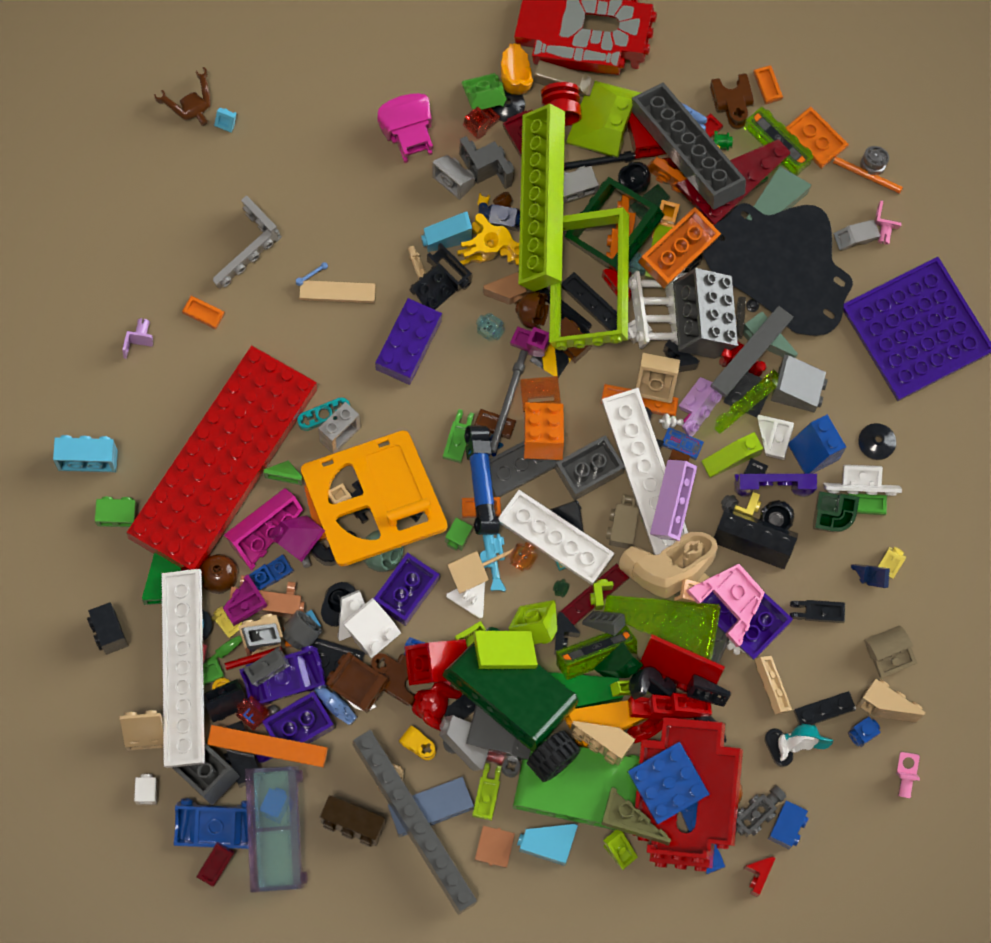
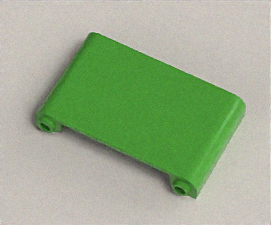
M579 746L580 751L577 757L562 772L546 782H542L527 765L528 760H522L512 809L616 830L601 825L609 793L612 787L615 788L623 799L629 800L635 807L637 788L627 771L639 765L640 757L628 755V757H624L619 766L616 764L611 765L604 759L605 756L601 753H594L589 748Z

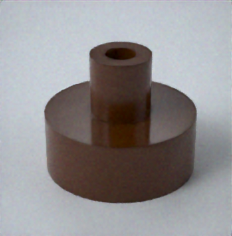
M503 192L493 200V203L495 205L511 207L510 203L513 198L509 192Z

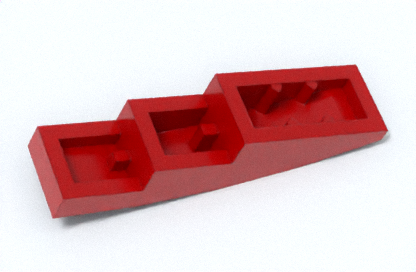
M673 693L671 696L652 694L650 698L640 697L636 700L630 696L628 699L629 715L631 718H694L712 715L711 703L687 697V694Z

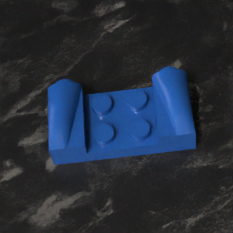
M182 798L181 802H177L175 805L174 846L214 847L219 842L227 848L255 849L257 805H253L252 801H241V804L237 805V807L197 805L191 798Z

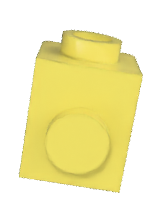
M752 493L746 509L736 505L734 510L752 516L760 508L761 502L758 501L760 494Z

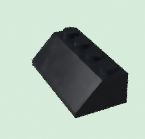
M727 507L723 511L714 535L717 545L781 569H785L798 538V533Z

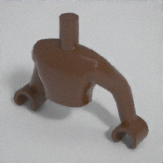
M203 67V74H199L196 71L197 78L201 83L203 98L196 92L190 93L180 100L181 108L166 97L165 92L161 90L162 97L159 98L154 94L156 102L165 103L184 120L197 117L202 126L206 125L208 121L203 113L211 105L206 80L208 77L206 68Z

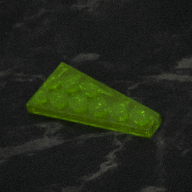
M607 595L604 612L622 613L625 615V624L649 635H655L709 660L712 658L721 609L719 604H697L694 602Z

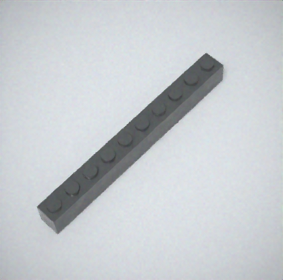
M369 730L354 739L353 747L456 913L460 915L474 906L477 899L372 731Z

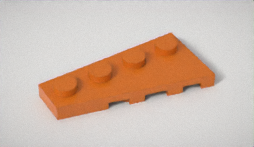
M658 157L647 165L650 173L657 177L656 181L668 183L671 185L672 190L682 193L675 185L687 179L680 170L673 169L666 160Z

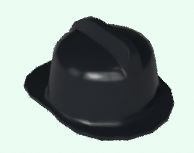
M347 582L335 583L325 592L321 616L327 625L339 626L341 597L356 591L351 584Z

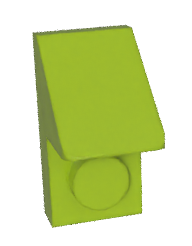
M615 830L603 840L605 850L622 870L638 858L622 831Z

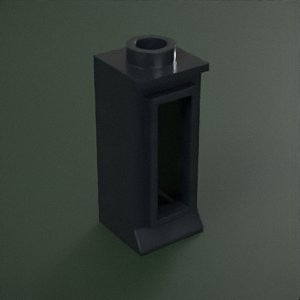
M440 243L438 251L434 255L431 253L427 254V262L435 267L439 261L444 259L462 277L458 282L442 266L457 292L461 289H466L471 284L472 273Z

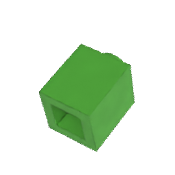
M455 518L445 536L447 546L453 550L459 549L462 551L473 532V526Z

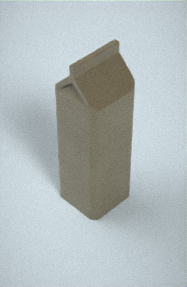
M539 60L534 74V82L545 86L556 82L574 83L579 87V96H590L595 82L587 74Z

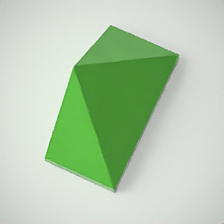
M289 460L264 469V477L266 479L297 485L303 484L302 476Z

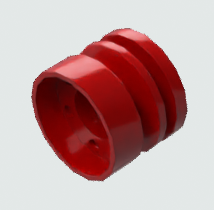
M556 82L546 85L541 89L543 106L552 104L565 111V126L573 125L581 120L579 87L576 84Z

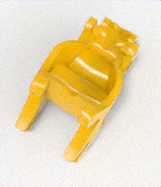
M477 214L475 222L471 224L472 231L477 236L472 240L461 242V247L468 248L457 250V256L463 255V258H465V260L460 262L464 266L471 262L482 263L493 260L500 253L501 257L507 256L508 263L511 262L519 265V243L513 240L509 230L504 226H494L488 222L483 214Z

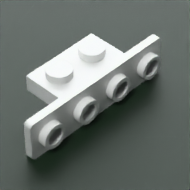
M843 465L842 483H823V487L829 493L847 491L849 494H858L859 491H866V494L869 495L885 492V495L891 496L902 493V488L898 485H882V466Z

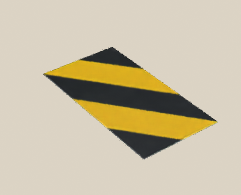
M561 315V321H562V320L565 318L564 315ZM549 344L543 357L532 356L530 359L532 363L557 379L571 360L562 350L555 349L551 344Z

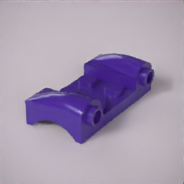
M734 474L735 492L741 497H748L753 493V490L759 489V486H773V482H778V486L792 485V492L802 497H808L817 490V474Z
M306 646L301 648V651L285 655L290 666L257 687L252 685L244 668L239 669L246 687L249 708L254 709L271 704V702L327 687L318 649L313 646Z

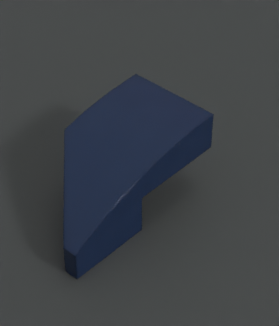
M851 564L852 570H855L860 576L859 580L862 584L867 583L869 586L888 588L890 568Z

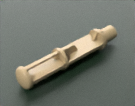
M410 246L408 248L409 259L412 260L419 281V278L423 277V274L426 272L420 260V254L416 251L415 246Z

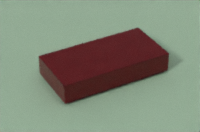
M217 842L196 878L214 887L232 858L234 851Z

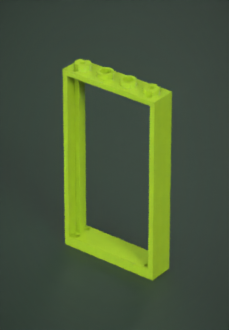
M623 207L563 216V231L618 223L617 330L561 337L562 282L550 286L549 342L557 350H566L570 347L584 348L586 345L601 346L603 343L618 344L621 341L628 340L629 214Z

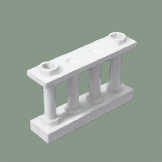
M636 271L629 278L628 286L632 294L637 329L636 341L639 343V349H643L650 342L649 340H671L678 345L673 281L665 288L666 297H643L642 287L662 286L656 280H641L640 271ZM644 305H666L669 315H646ZM647 322H669L672 332L648 333Z

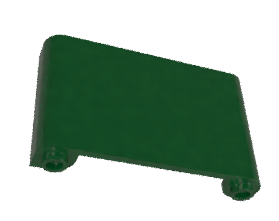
M488 627L485 631L500 630L494 627ZM474 642L442 675L532 752L553 733L578 704L576 694L567 689L539 664L536 669H479Z

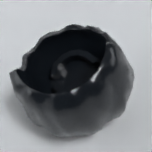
M630 162L620 169L618 182L639 195L647 190L651 182L649 168L642 162Z

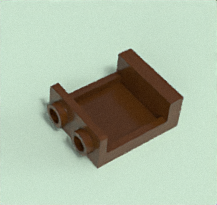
M348 652L339 659L337 669L330 672L326 679L328 681L326 685L368 713L390 680Z

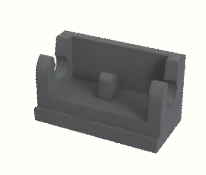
M277 647L253 664L246 666L244 671L252 685L257 687L288 668L290 664L280 647Z

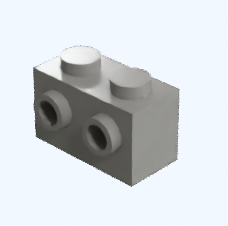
M582 166L570 173L564 172L563 204L597 193L599 184L591 166Z

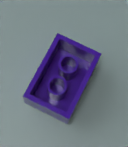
M407 552L374 597V600L388 615L406 626L439 581V574Z
M314 691L262 721L269 736L307 744L334 730V724Z

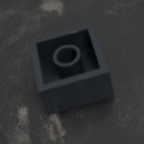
M111 602L88 610L90 616L87 617L93 633L96 632V635H93L100 651L103 650L107 655L128 647Z

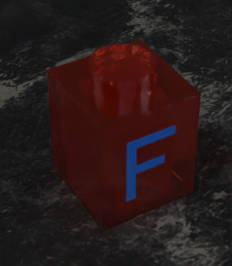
M250 696L247 700L245 698L242 699L237 705L238 711L236 716L254 731L267 717L269 710L253 696Z

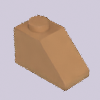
M518 272L483 286L484 296L508 305L520 302L521 298L527 294V290L525 287L518 285Z

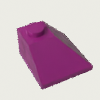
M304 515L281 521L274 528L270 537L302 562L325 530L309 516Z

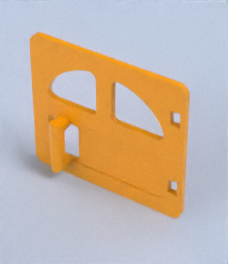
M402 430L307 462L301 467L305 484L321 525L325 530L324 533L335 561L339 566H347L446 531L448 527L411 436L407 431ZM389 441V445L379 448L378 444ZM333 460V464L323 467L322 463ZM346 466H352L363 494L337 504H330L329 490L333 479L341 469ZM369 508L380 532V538L377 540H365L353 536L337 523V519L344 515ZM424 512L428 518L427 522L404 530H398L396 526L398 520Z

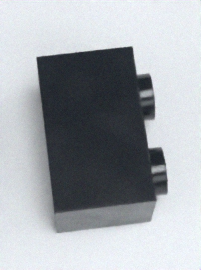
M238 679L204 693V703L213 723L221 721L232 714L240 713L249 707Z

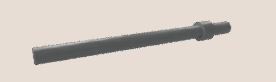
M524 350L520 351L518 360L514 363L512 369L513 375L490 443L492 453H496L520 375L523 374L525 369L524 363L527 351Z

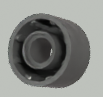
M297 610L284 624L285 630L282 632L284 639L291 646L301 650L303 647L311 646L322 633V629L311 617Z

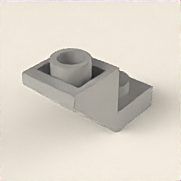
M875 220L850 225L834 233L837 245L841 251L858 243L867 244L881 237Z

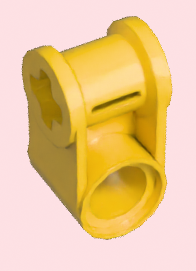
M412 725L409 726L398 740L405 748L414 752L425 761L432 760L436 755L434 743ZM430 747L431 752L424 754L423 748Z

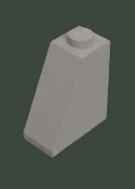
M453 715L445 717L440 724L441 731L439 736L471 770H483L488 750L466 744L471 723Z

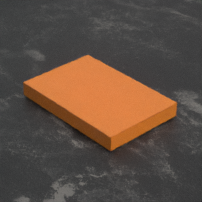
M809 107L784 128V132L821 169L849 145L812 107Z

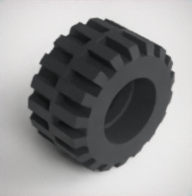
M564 730L559 731L543 742L531 754L527 765L542 782H546L562 772L577 757L580 748Z

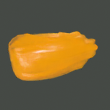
M510 43L509 47L502 53L501 80L506 92L515 95L527 93L534 79L532 78L528 54L521 48L520 44Z

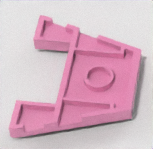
M736 564L686 590L697 604L701 603L713 592L738 619L725 633L736 647L742 644L744 634L748 631L749 623L765 593L740 564Z

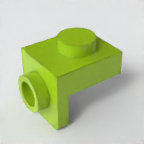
M601 579L593 583L590 603L594 605L595 610H603L602 591L612 590V581L608 582L607 579Z

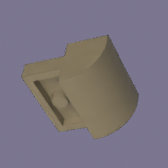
M901 626L894 627L864 640L870 658L873 659L881 678L917 664L911 648L913 647L912 642Z

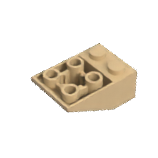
M877 679L872 682L856 705L873 717L918 722L926 713L919 704L911 703L903 693L893 691L889 688L888 683Z
M146 711L145 714L137 715L136 712H127L125 716H120L123 739L127 751L164 748L163 717L160 713H157V711Z
M573 721L570 729L573 738L579 742L582 740L588 744L587 747L591 751L604 755V759L611 765L616 764L619 766L635 741L633 737L618 727Z

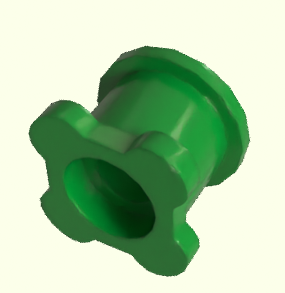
M714 131L713 141L716 145L720 146V149L728 151L729 147L733 145V136H729V133L717 134V131Z

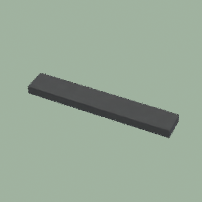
M778 306L713 381L710 387L726 398L792 321L793 316Z

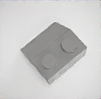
M445 155L433 161L432 177L459 200L475 185L474 174L468 169L465 170L456 158Z

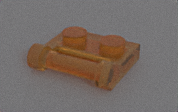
M558 376L520 379L523 412H525V402H528V399L554 397L552 401L535 403L561 404Z

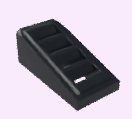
M693 674L687 685V697L724 707L731 696L730 691Z

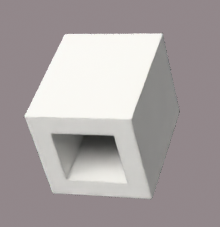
M142 774L141 777H135L134 802L137 805H157L158 781L156 778H153V775Z

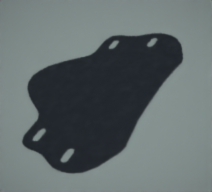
M741 203L725 219L713 225L725 236V241L717 239L703 252V256L712 272L732 276L733 286L742 290L772 313L778 306L783 308L793 316L792 321L787 326L795 333L818 336L828 334L837 327L842 319L844 301L853 286L851 276L836 266L832 260L831 223L822 208L814 205H801L773 215H765L750 204ZM745 211L750 214L752 220L748 221L742 217L741 212ZM834 277H839L843 280L845 286L842 287L834 282ZM824 309L834 313L835 317L831 319L823 313Z

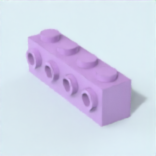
M667 461L651 526V535L660 539L680 541L697 466L687 461Z

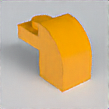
M662 200L660 209L665 215L658 224L673 228L680 204Z

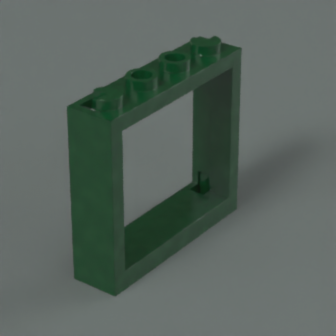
M608 176L606 181L600 185L597 193L590 198L586 208L580 213L599 211L614 189L649 209L629 236L630 262L665 214L657 205ZM586 228L567 230L565 237L572 245L618 273V252L611 259L580 240L579 237Z

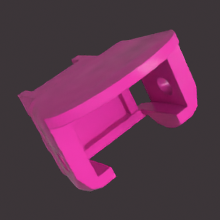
M420 93L399 96L384 103L378 109L377 121L379 127L388 141L391 140L393 144L397 143L404 163L408 162L407 157L409 155L427 150L428 155H432L431 149H433V145L428 134V128H431L432 124L428 96Z

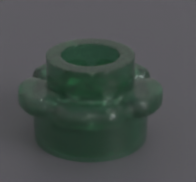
M565 579L558 580L554 584L553 591H555V596L563 598L567 594L570 584L565 582Z

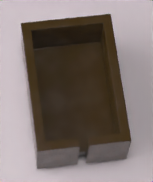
M329 795L320 815L323 828L332 832L335 829L341 831V835L349 839H353V837L358 838L361 844L371 847V845L377 846L386 824L384 817Z

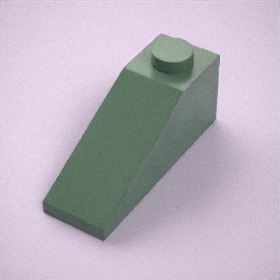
M763 311L745 323L743 334L747 340H750L768 319ZM782 334L767 349L781 357H784L786 354L796 358L798 355Z

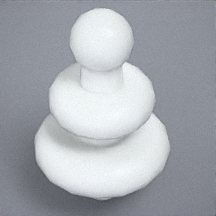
M667 413L663 415L662 419H659V423H662L664 429H668L669 426L674 428L676 424L679 426L684 424L683 419L676 420L675 416L670 417Z

